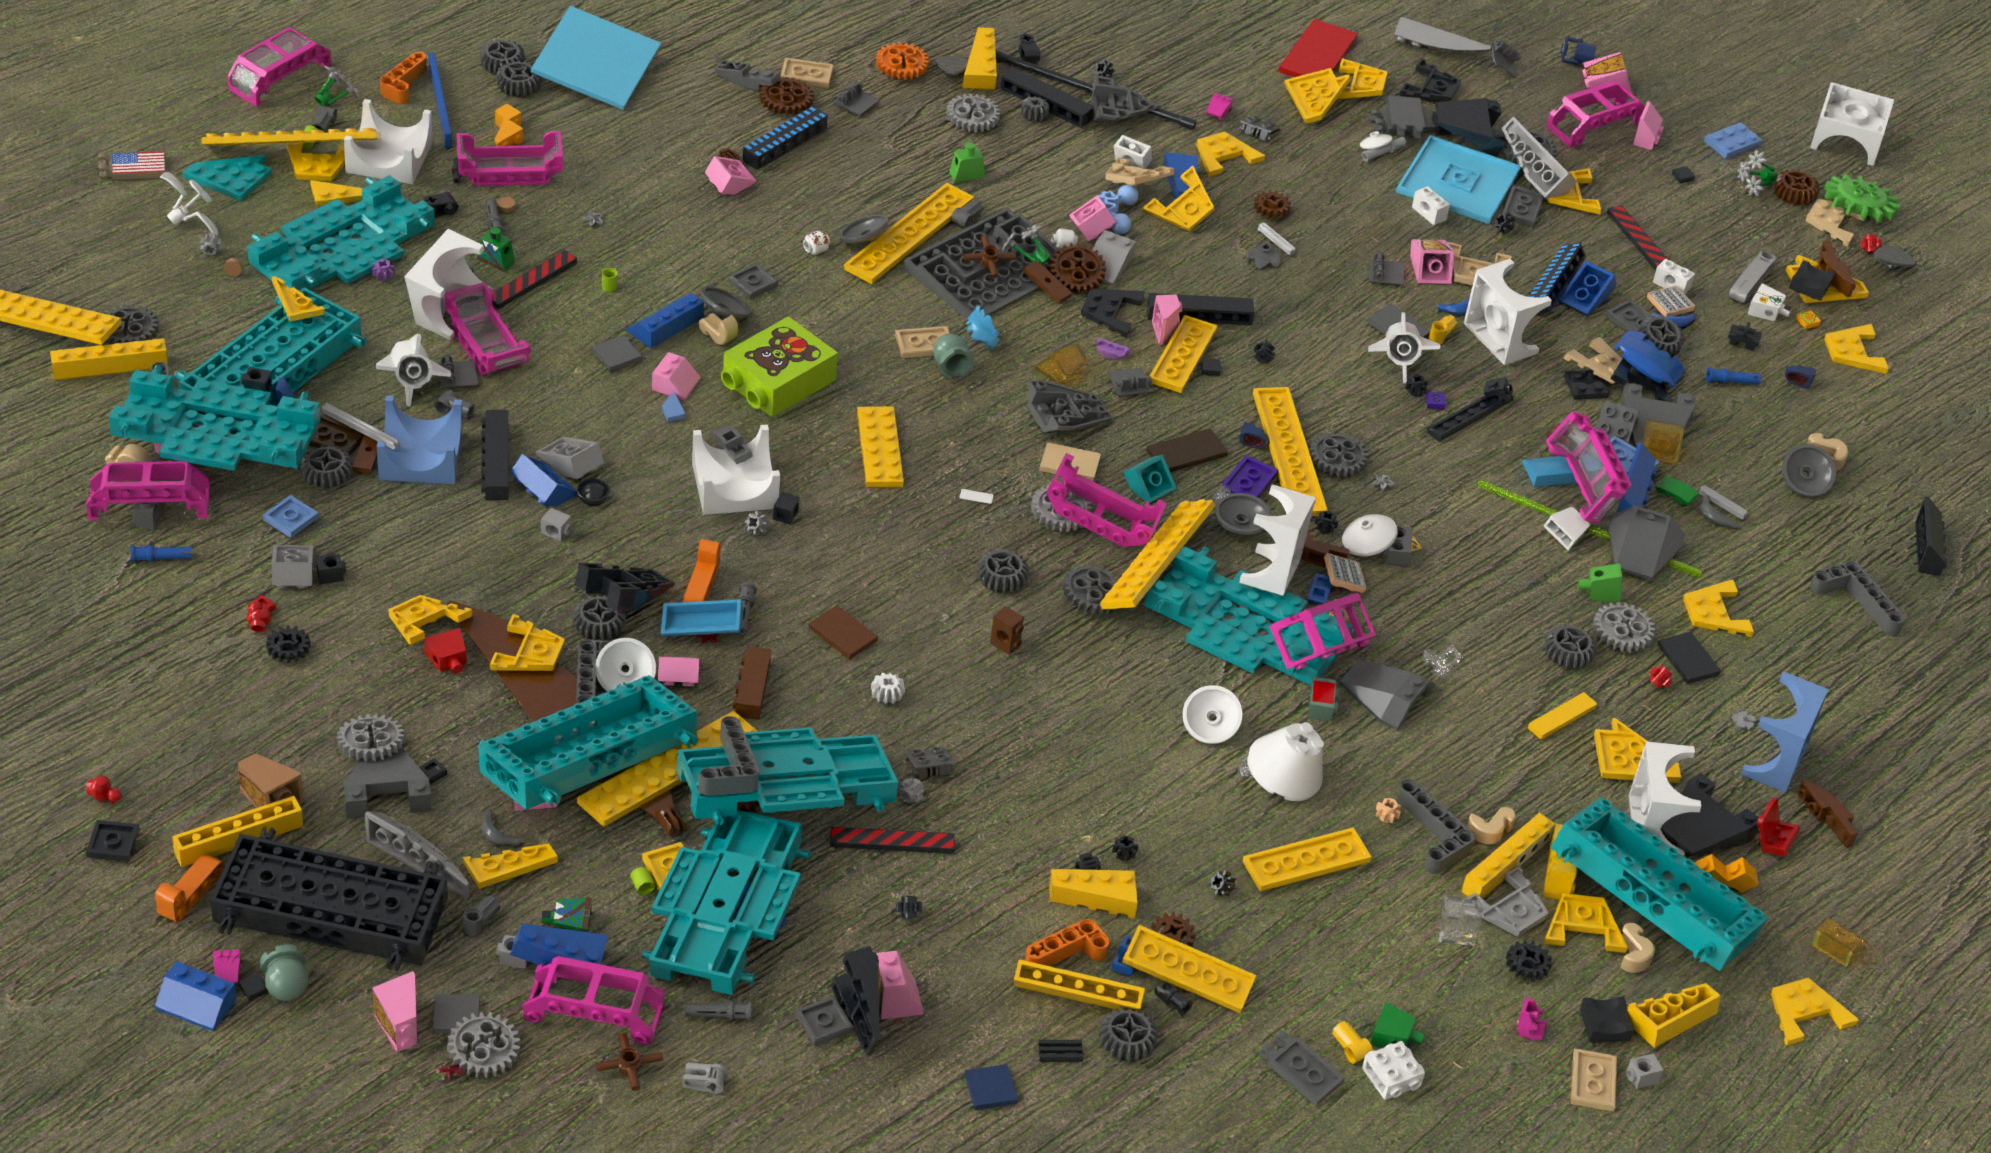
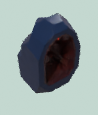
M1792 365L1787 367L1785 377L1791 384L1809 389L1817 370L1801 365Z
M1244 422L1239 442L1251 448H1263L1268 445L1269 438L1255 424Z

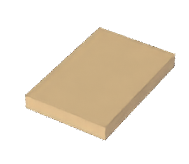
M785 58L780 77L782 80H785V77L788 80L794 78V81L800 79V83L806 82L807 86L829 88L834 65Z
M948 326L895 330V337L902 358L934 356L933 345L936 340L945 334H950Z
M1047 442L1039 471L1056 474L1064 455L1068 453L1074 456L1071 463L1072 467H1079L1077 474L1094 482L1101 453Z
M1574 1048L1571 1104L1614 1112L1617 1056Z

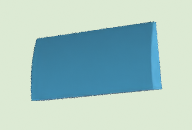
M1591 453L1584 456L1583 464L1591 480H1594L1604 467ZM1556 456L1523 459L1522 461L1534 487L1577 483L1572 470L1569 468L1566 457Z
M737 599L664 603L661 636L740 632L743 619L742 601Z

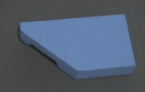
M673 392L662 405V412L667 422L685 419V412L675 392Z

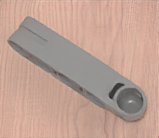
M1761 251L1734 283L1729 297L1745 304L1767 277L1770 269L1775 264L1776 256L1769 252Z

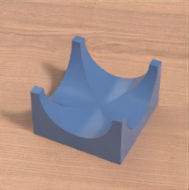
M386 396L384 432L400 440L399 444L401 445L400 448L398 447L396 450H393L386 446V442L378 441L379 480L455 484L463 437L462 400H454L451 411L441 418L420 420L402 412L396 405L394 396Z
M1783 671L1779 682L1786 685L1792 692L1797 714L1786 719L1761 717L1758 727H1761L1762 730L1771 734L1776 739L1781 753L1763 765L1750 766L1745 764L1741 775L1786 793L1808 746L1829 689Z

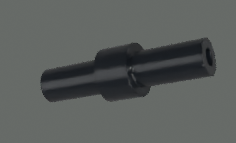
M458 157L454 158V165L452 166L454 183H460L461 174L458 173Z

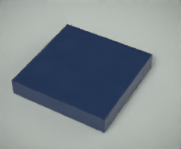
M1007 1064L965 1070L964 1076L974 1110L1018 1103V1097Z

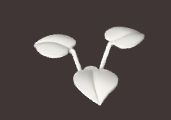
M163 173L160 178L168 181L181 193L176 205L172 207L173 210L167 215L171 222L177 226L183 220L186 222L189 218L198 216L211 233L218 236L217 227L205 214L197 211L187 215L189 213L187 208L200 196L207 203H211L212 198L197 182L190 180L191 186L198 194L185 206H179L187 192L172 173Z

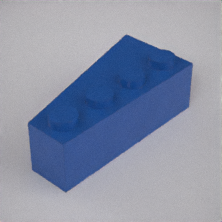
M522 924L515 936L510 955L538 965L543 963L545 966L552 963L553 958L558 956L601 965L608 935Z

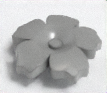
M1743 710L1738 712L1737 715L1733 714L1732 716L1733 722L1736 723L1735 726L1740 729H1753L1756 722L1754 716L1747 715V712Z

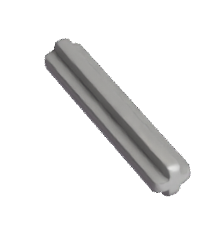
M1265 222L1258 225V230L1286 254L1292 256L1296 253V248Z
M1706 485L1700 488L1699 494L1701 496H1709L1711 502L1741 520L1746 518L1748 514L1746 509Z

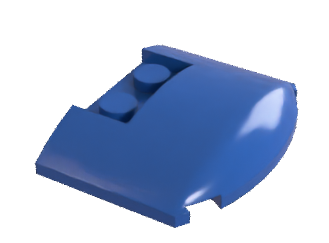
M1628 330L1614 348L1617 350L1620 347L1625 353L1622 357L1637 370L1660 384L1662 381L1670 383L1669 388H1673L1685 372L1677 356L1675 355L1672 358L1666 351L1660 350L1652 341L1644 338L1646 334Z

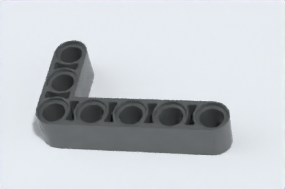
M1848 561L1815 571L1810 584V590L1813 593L1822 595L1847 588L1886 634L1896 636L1900 633L1905 620L1904 615L1860 564Z
M583 640L579 643L576 704L595 697L596 660L603 647L611 641ZM623 665L622 669H629V667L627 665Z
M724 717L721 720L720 740L731 766L710 767L700 771L698 791L705 796L749 793L758 789L759 767L741 723L736 717Z
M1411 779L1403 780L1399 787L1397 801L1441 840V842L1428 850L1424 864L1427 872L1438 874L1471 853L1475 836L1471 830L1419 784Z

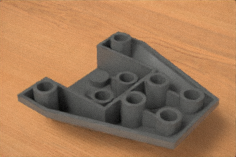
M1029 380L1028 409L1043 432L1060 433L1111 421L1112 419L1099 397L1095 394L1041 380Z
M1632 506L1613 513L1609 525L1614 564H1620L1621 571L1650 580L1681 549L1685 536L1671 516L1639 506Z

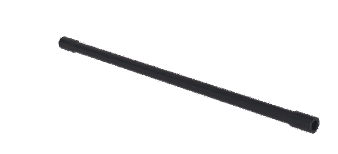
M995 49L996 60L1009 63L1092 93L1093 84L1010 56ZM1161 108L1147 112L1193 130L1197 123V120Z

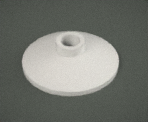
M1372 132L1370 137L1360 142V147L1363 149L1379 148L1389 144L1393 139L1390 135Z

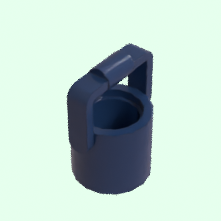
M1567 37L1565 43L1562 44L1560 52L1562 54L1561 61L1578 65L1579 63L1584 64V62L1594 60L1597 45L1584 43L1582 39ZM1568 41L1577 43L1573 60L1565 58L1568 50Z

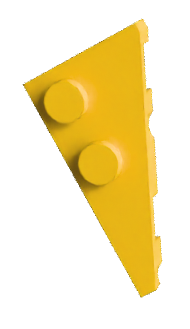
M310 181V187L317 207L323 206L335 199H339L343 203L362 200L363 188Z
M272 276V283L290 322L325 314L324 307H317L313 304L312 299L304 296L303 293L294 287L290 289L282 279Z

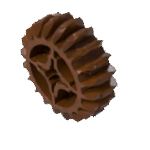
M1792 169L1791 171H1781L1778 174L1774 183L1775 193L1778 194L1777 197L1782 198V201L1786 200L1788 203L1799 204L1800 206L1802 204L1808 205L1818 196L1819 182L1816 181L1815 177H1811V174H1806L1805 171L1801 172L1800 170L1795 171Z

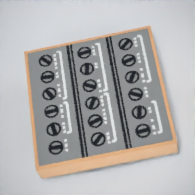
M1676 285L1647 294L1648 300L1663 316H1676L1694 311L1695 305Z
M1327 553L1324 556L1330 583L1335 587L1340 586L1352 592L1364 593L1366 585L1359 562Z

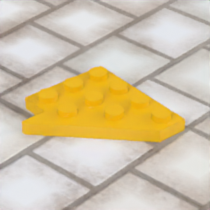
M1331 68L1287 79L1285 80V86L1304 122L1308 124L1323 119L1349 83L1350 75L1336 78Z
M1797 255L1796 262L1798 265H1788L1786 272L1792 280L1803 260L1809 262L1817 269H1819L1818 263ZM1853 278L1856 287L1851 297H1846L1832 284L1821 301L1802 293L1799 294L1805 303L1867 298L1869 292L1862 281Z
M1613 718L1611 722L1612 730L1595 729L1594 733L1601 778L1634 780L1645 743L1648 741L1616 718ZM1678 762L1672 765L1666 772L1668 782L1680 783L1681 774Z

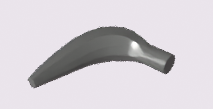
M1703 496L1700 512L1704 518L1717 525L1739 529L1740 525L1721 514L1710 505L1709 496Z
M487 809L481 823L484 838L494 845L519 846L520 838L507 836L498 831L494 825L492 811Z

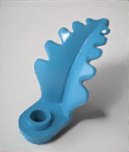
M977 305L966 322L967 325H970L967 331L973 332L971 335L973 340L984 341L986 344L985 348H989L992 351L1000 340L997 337L1000 332L995 329L992 317L990 315L985 316L984 309L981 310L980 306Z

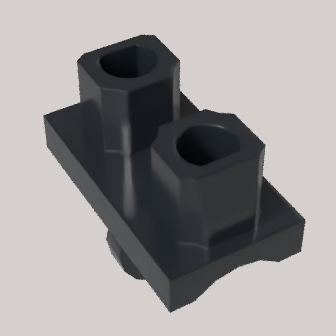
M1747 322L1746 326L1732 324L1728 335L1729 344L1737 346L1740 341L1746 343V349L1753 351L1756 346H1759L1762 332L1750 328V322Z

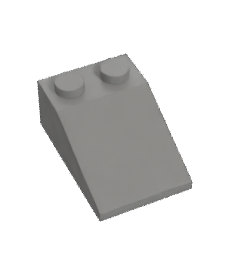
M1106 230L1098 238L1092 251L1098 250V255L1103 256L1102 260L1105 261L1106 266L1103 282L1113 286L1134 258L1136 241Z
M562 437L536 451V455L563 476L575 480L584 477V474L597 470L598 466L604 464L598 442Z
M274 545L272 585H276L278 588H286L288 586L307 588L312 586L313 546Z

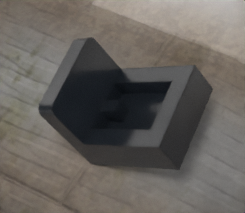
M1506 377L1486 381L1483 393L1486 398L1503 394L1507 402L1510 401L1511 394H1513V387L1508 383Z

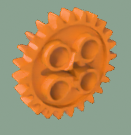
M901 42L898 45L892 43V46L887 44L886 48L882 47L881 50H878L876 65H878V69H881V73L886 72V76L891 75V78L896 76L898 80L901 77L904 80L909 77L912 80L913 76L919 78V74L923 75L924 72H927L929 57H927V53H924V49L919 50V46L914 48V44L908 46L907 43L904 45ZM901 54L903 55V66H904V69L902 68V56H901Z

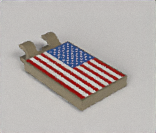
M164 151L111 153V156H108L106 153L98 154V159L104 160L99 161V170H104L99 172L100 178L112 177V180L160 178L166 172Z

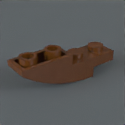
M1823 241L1819 253L1818 267L1820 270L1835 272L1831 284L1846 297H1851L1856 287L1855 280L1851 276V270L1848 269L1846 262H1840L1839 258H1837L1831 241Z
M1307 533L1301 556L1302 560L1325 568L1324 556L1327 553L1347 559L1349 549L1313 540L1314 535Z
M1802 779L1797 793L1799 798L1809 808L1810 813L1814 815L1817 821L1825 819L1827 825L1831 827L1846 848L1852 847L1858 834L1851 824L1854 816L1828 791L1807 779Z

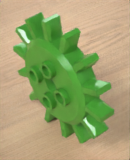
M1843 174L1842 179L1832 176L1831 180L1826 182L1824 191H1826L1825 199H1834L1833 207L1842 206L1846 209L1845 214L1849 215L1852 212L1859 214L1861 220H1865L1867 216H1872L1877 222H1881L1883 216L1892 220L1893 215H1897L1900 205L1897 204L1899 197L1889 196L1890 188L1880 189L1877 187V181L1869 183L1863 181L1862 176H1858L1857 180L1851 179L1847 174Z

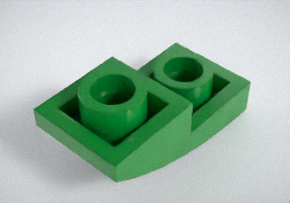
M1668 476L1656 486L1658 493L1670 495L1673 497L1674 502L1688 506L1699 496V493L1689 485Z

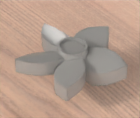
M589 211L588 216L582 218L583 221H589L590 227L595 224L603 225L601 213Z
M1376 475V481L1372 482V485H1380L1383 491L1386 487H1394L1395 485L1388 475H1382V477Z

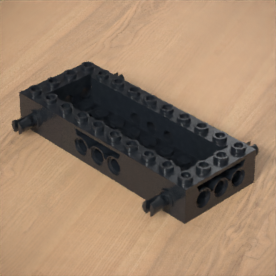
M266 826L263 827L260 837L239 835L210 899L213 921L221 923L218 927V931L221 934L227 928V934L231 935L233 927L238 926L388 958L386 967L389 970L395 964V970L399 971L402 962L422 966L448 900L447 877L437 875L440 869V865L435 862L431 869V862L428 861L424 872L273 841L272 839L276 831L271 827L267 833ZM265 876L272 877V879L268 881L262 880V878ZM306 885L314 886L312 889L309 890L303 888ZM347 894H355V895H356V896L353 897V898H346V897H344V896L347 895ZM389 903H397L395 907L386 906Z

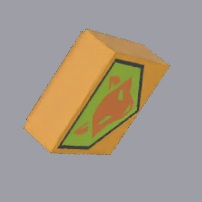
M1813 311L1799 313L1796 317L1805 329L1820 326L1821 323Z

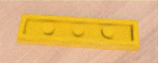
M1583 692L1530 722L1528 729L1542 740L1596 709L1597 703Z

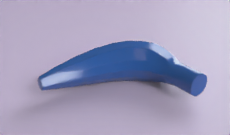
M1470 296L1460 303L1452 305L1439 304L1438 311H1445L1454 315L1466 314Z
M1655 312L1652 313V315H1656V316H1659V315H1660V314H1657V313H1655ZM1695 314L1667 316V319H1673V323L1678 324V328L1688 325L1696 318Z

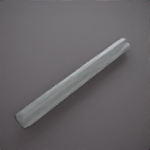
M329 403L322 405V412L376 441L386 442V446L393 450H396L398 447L400 448V440Z

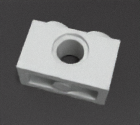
M1124 135L1114 145L1115 160L1117 158L1131 160V166L1146 169L1152 161V151L1149 145Z
M1428 186L1415 191L1412 204L1413 209L1433 225L1447 220L1450 206L1447 201Z
M1664 259L1657 266L1653 283L1663 288L1676 285L1686 294L1691 289L1695 273L1670 260Z

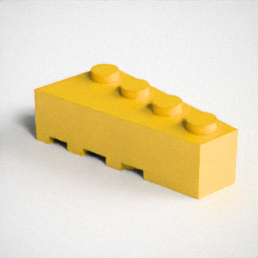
M1707 983L1682 989L1681 993L1664 994V997L1660 999H1646L1642 1004H1628L1627 1013L1634 1030L1655 1048L1716 1015L1721 995Z

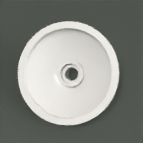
M1380 514L1365 515L1354 520L1345 529L1342 542L1344 548L1349 549V553L1353 555L1371 556L1389 548L1397 538L1398 529L1394 520L1388 516Z
M619 638L611 641L603 647L596 660L597 679L607 692L615 689L618 684L623 686V682L630 683L647 675L655 677L656 663L654 656L644 643L636 639ZM623 665H627L629 667L628 672L622 671L621 668Z
M1215 685L1201 687L1194 691L1184 704V725L1189 734L1200 742L1207 744L1225 742L1236 734L1241 725V704L1238 698L1224 687ZM1214 715L1217 718L1215 721H1211L1209 717Z

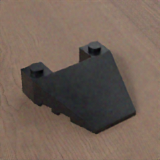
M1481 98L1436 103L1438 125L1454 135L1460 134L1465 137L1467 143L1473 142L1478 145V150L1497 157L1507 144L1505 134L1501 130L1492 128L1502 114L1500 103L1497 101Z
M579 563L575 586L582 589L583 593L603 592L608 595L606 605L612 608L613 612L624 614L625 611L636 610L675 585L674 581L653 569L630 567V570L619 569L620 566L612 565L611 569L603 567L600 563Z
M1702 773L1688 780L1681 793L1688 798L1700 800V812L1682 813L1668 819L1661 829L1662 833L1690 856L1712 852L1713 849L1720 847L1721 849H1727L1729 845L1734 844L1741 846L1755 838L1759 830L1757 826L1759 817L1749 809L1743 810L1736 816L1711 798L1716 784Z
M871 946L846 953L842 962L847 974L835 977L831 984L835 998L842 1009H846L850 1016L848 1019L851 1024L855 1025L858 1031L855 1035L866 1055L872 1053L879 1040V959L876 952L872 951Z

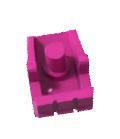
M1215 93L1211 98L1206 115L1209 116L1210 114L1216 118L1219 117V120L1227 117L1229 110L1231 111L1233 98H1226L1224 95L1221 96V94Z
M221 950L214 951L213 965L215 976L239 984L241 974L240 950H232V953L230 950H223V954Z
M1527 997L1521 1010L1518 1032L1521 1037L1531 1040H1542L1547 1026V1021L1540 1019L1543 1009L1538 1008L1535 1000Z

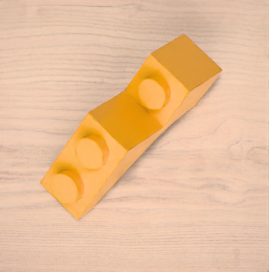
M509 104L496 109L495 124L500 127L494 139L496 146H517L523 143V128L520 127L521 112Z
M1713 854L1694 862L1703 871L1709 872L1717 881L1735 888L1741 894L1759 885L1756 869L1743 857L1726 866Z

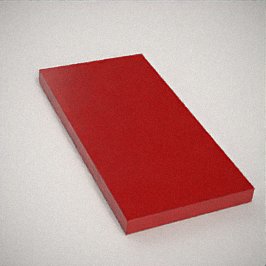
M1313 19L1279 66L1278 72L1292 77L1329 68L1334 72L1357 39L1358 33Z

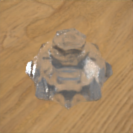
M1223 485L1220 486L1216 494L1213 495V501L1217 503L1222 497L1232 494L1230 488Z
M1248 756L1242 757L1241 765L1238 767V772L1242 778L1253 777L1248 766Z

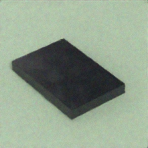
M1692 632L1658 641V647L1687 684L1720 675V668Z

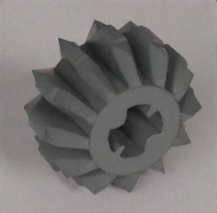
M1034 96L1033 98L1028 97L1023 100L1021 114L1025 119L1036 122L1037 120L1042 121L1047 118L1049 104L1045 99Z

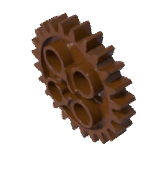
M785 77V80L780 78L773 86L763 85L760 99L763 107H768V111L773 109V113L779 112V115L785 113L786 116L791 113L794 116L795 112L800 114L801 110L805 111L813 105L814 93L813 89H810V85L806 86V82L800 83V79L794 81V78L788 80Z
M1078 242L1076 246L1070 243L1069 248L1063 245V250L1058 248L1057 253H1054L1053 258H1051L1049 268L1055 278L1066 288H1069L1071 292L1076 290L1077 294H1079L1080 290L1086 294L1087 289L1090 291L1093 287L1098 288L1106 274L1105 261L1102 260V255H1098V250L1093 252L1092 246L1087 249L1085 243L1080 247Z

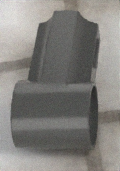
M319 105L316 117L310 126H314L325 133L329 125L336 122L337 109Z
M975 199L962 209L957 207L951 215V221L964 228H968L972 224L973 219L983 211V206L980 201Z
M446 390L434 405L439 413L448 414L453 408L454 400L462 399H459L453 391ZM462 400V417L470 419L475 410V404Z
M489 895L484 897L474 908L465 910L463 931L466 935L478 936L481 934L482 926L500 910V904L496 901V898Z

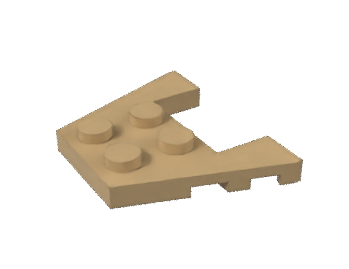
M1117 158L1116 162H1113L1112 167L1107 170L1106 180H1111L1112 183H1127V185L1136 186L1140 183L1174 175V168L1160 166L1154 170L1131 166V160Z
M1817 199L1807 215L1806 221L1822 232L1826 230L1833 239L1836 240L1838 238L1842 240V244L1848 247L1854 234L1839 228L1847 215L1845 214L1846 209L1842 206L1833 207L1834 201ZM1853 212L1849 214V216L1861 220L1859 214Z
M1447 242L1454 249L1453 279L1455 282L1473 285L1476 270L1512 258L1510 255L1500 253L1496 254L1495 263L1459 256L1462 245Z
M1598 337L1591 341L1589 346L1600 354L1590 359L1575 349L1567 352L1564 356L1565 360L1570 361L1572 359L1578 362L1577 366L1583 369L1588 367L1594 370L1593 374L1613 384L1616 383L1610 377L1622 358L1602 338Z

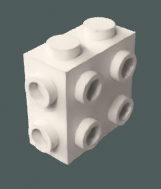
M1402 1041L1388 1044L1385 1048L1377 1051H1370L1365 1055L1362 1069L1384 1100L1399 1097L1402 1093L1410 1090H1417L1422 1085L1425 1075L1422 1065L1418 1064L1411 1050Z

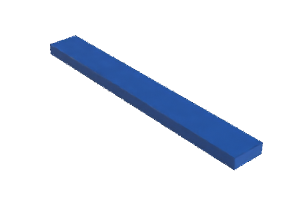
M428 53L429 71L445 148H451L452 133L436 56L434 53Z

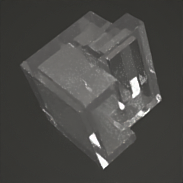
M1444 896L1438 922V942L1454 945L1457 943L1475 947L1483 908L1478 907V901Z

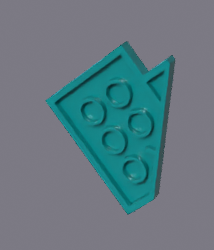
M262 154L193 163L183 171V178L194 180L200 185L242 201L272 175V169L262 165L266 161V155Z

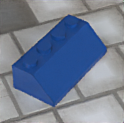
M693 293L687 294L627 327L626 331L649 348H653L703 319L704 301Z
M1640 442L1637 444L1628 473V478L1632 485L1620 499L1617 512L1632 506L1642 507V505L1647 504L1649 498L1646 491H1651L1653 481L1650 478H1655L1658 467H1654L1655 457Z

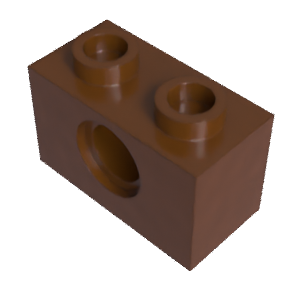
M1004 606L993 616L990 644L1007 654H1010L1015 649L1017 650L1022 644L1021 636L1024 629V617Z

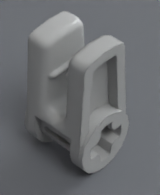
M687 1063L682 1085L688 1089L719 1094L723 1091V1079L726 1078L728 1071L720 1064Z

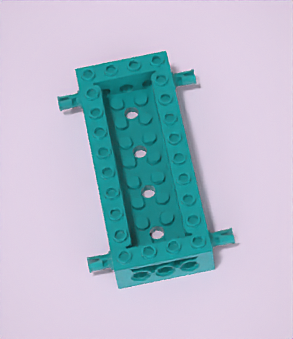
M304 287L300 292L312 299L313 304L317 307H324L325 314L290 322L279 296H276L275 304L280 305L191 373H187L182 369H179L180 373L176 371L174 379L179 381V389L192 391L198 379L244 387L241 380L249 367L269 370L272 373V387L269 391L271 392V400L268 405L276 406L278 405L276 401V386L279 377L284 378L292 392H294L355 345L362 349V345L366 346L367 339L362 337L361 317ZM215 414L216 417H220V418L228 417V416H223V415ZM234 418V420H236V421H244V420H245V419H240V418ZM232 430V431H230V432L236 434V433H238V432H240V431H238V430Z
M650 675L643 676L630 683L623 682V686L618 684L613 690L577 703L547 717L540 718L537 721L523 725L493 739L488 737L487 741L482 739L480 744H478L480 772L525 810L544 802H548L550 806H553V802L558 805L563 794L683 743L688 748H690V744L695 746L698 742L697 710Z
M1602 797L1566 821L1550 847L1558 853V859L1564 857L1565 860L1563 862L1569 861L1691 950L1694 958L1700 957L1699 962L1706 961L1718 971H1721L1756 940L1769 918L1760 909L1746 902L1745 898L1735 894L1727 885L1717 881L1709 872L1703 871L1692 860L1681 855L1677 849L1667 845L1659 836L1653 835L1642 824L1635 822L1627 813L1620 811L1609 800Z

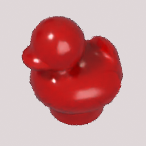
M252 601L247 609L249 612L246 616L247 622L250 624L252 631L263 632L272 620L269 609L263 608L261 602Z
M98 776L87 782L86 793L99 802L108 799L112 804H115L122 797V793L118 788H111V782L107 776Z

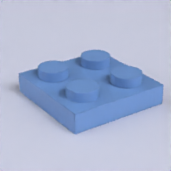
M289 495L263 514L265 522L290 538L319 518L317 511L292 495Z

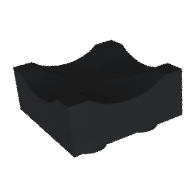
M1803 260L1798 271L1792 277L1789 289L1821 301L1833 281L1835 272L1817 269L1809 262Z
M1616 997L1608 1000L1583 998L1580 1011L1589 1042L1631 1041L1634 1028L1628 1017L1625 997Z

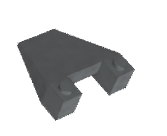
M1626 383L1621 394L1620 405L1639 410L1637 415L1639 422L1634 425L1631 434L1634 447L1636 448L1638 442H1640L1647 450L1671 454L1691 421L1695 408V395L1678 392L1675 403L1644 398L1642 397L1641 385Z
M398 749V753L391 752L392 757L385 755L384 760L378 757L376 761L369 758L365 762L364 758H361L357 761L344 786L347 819L365 817V813L368 811L367 795L408 792L410 813L431 811L429 778L404 749Z

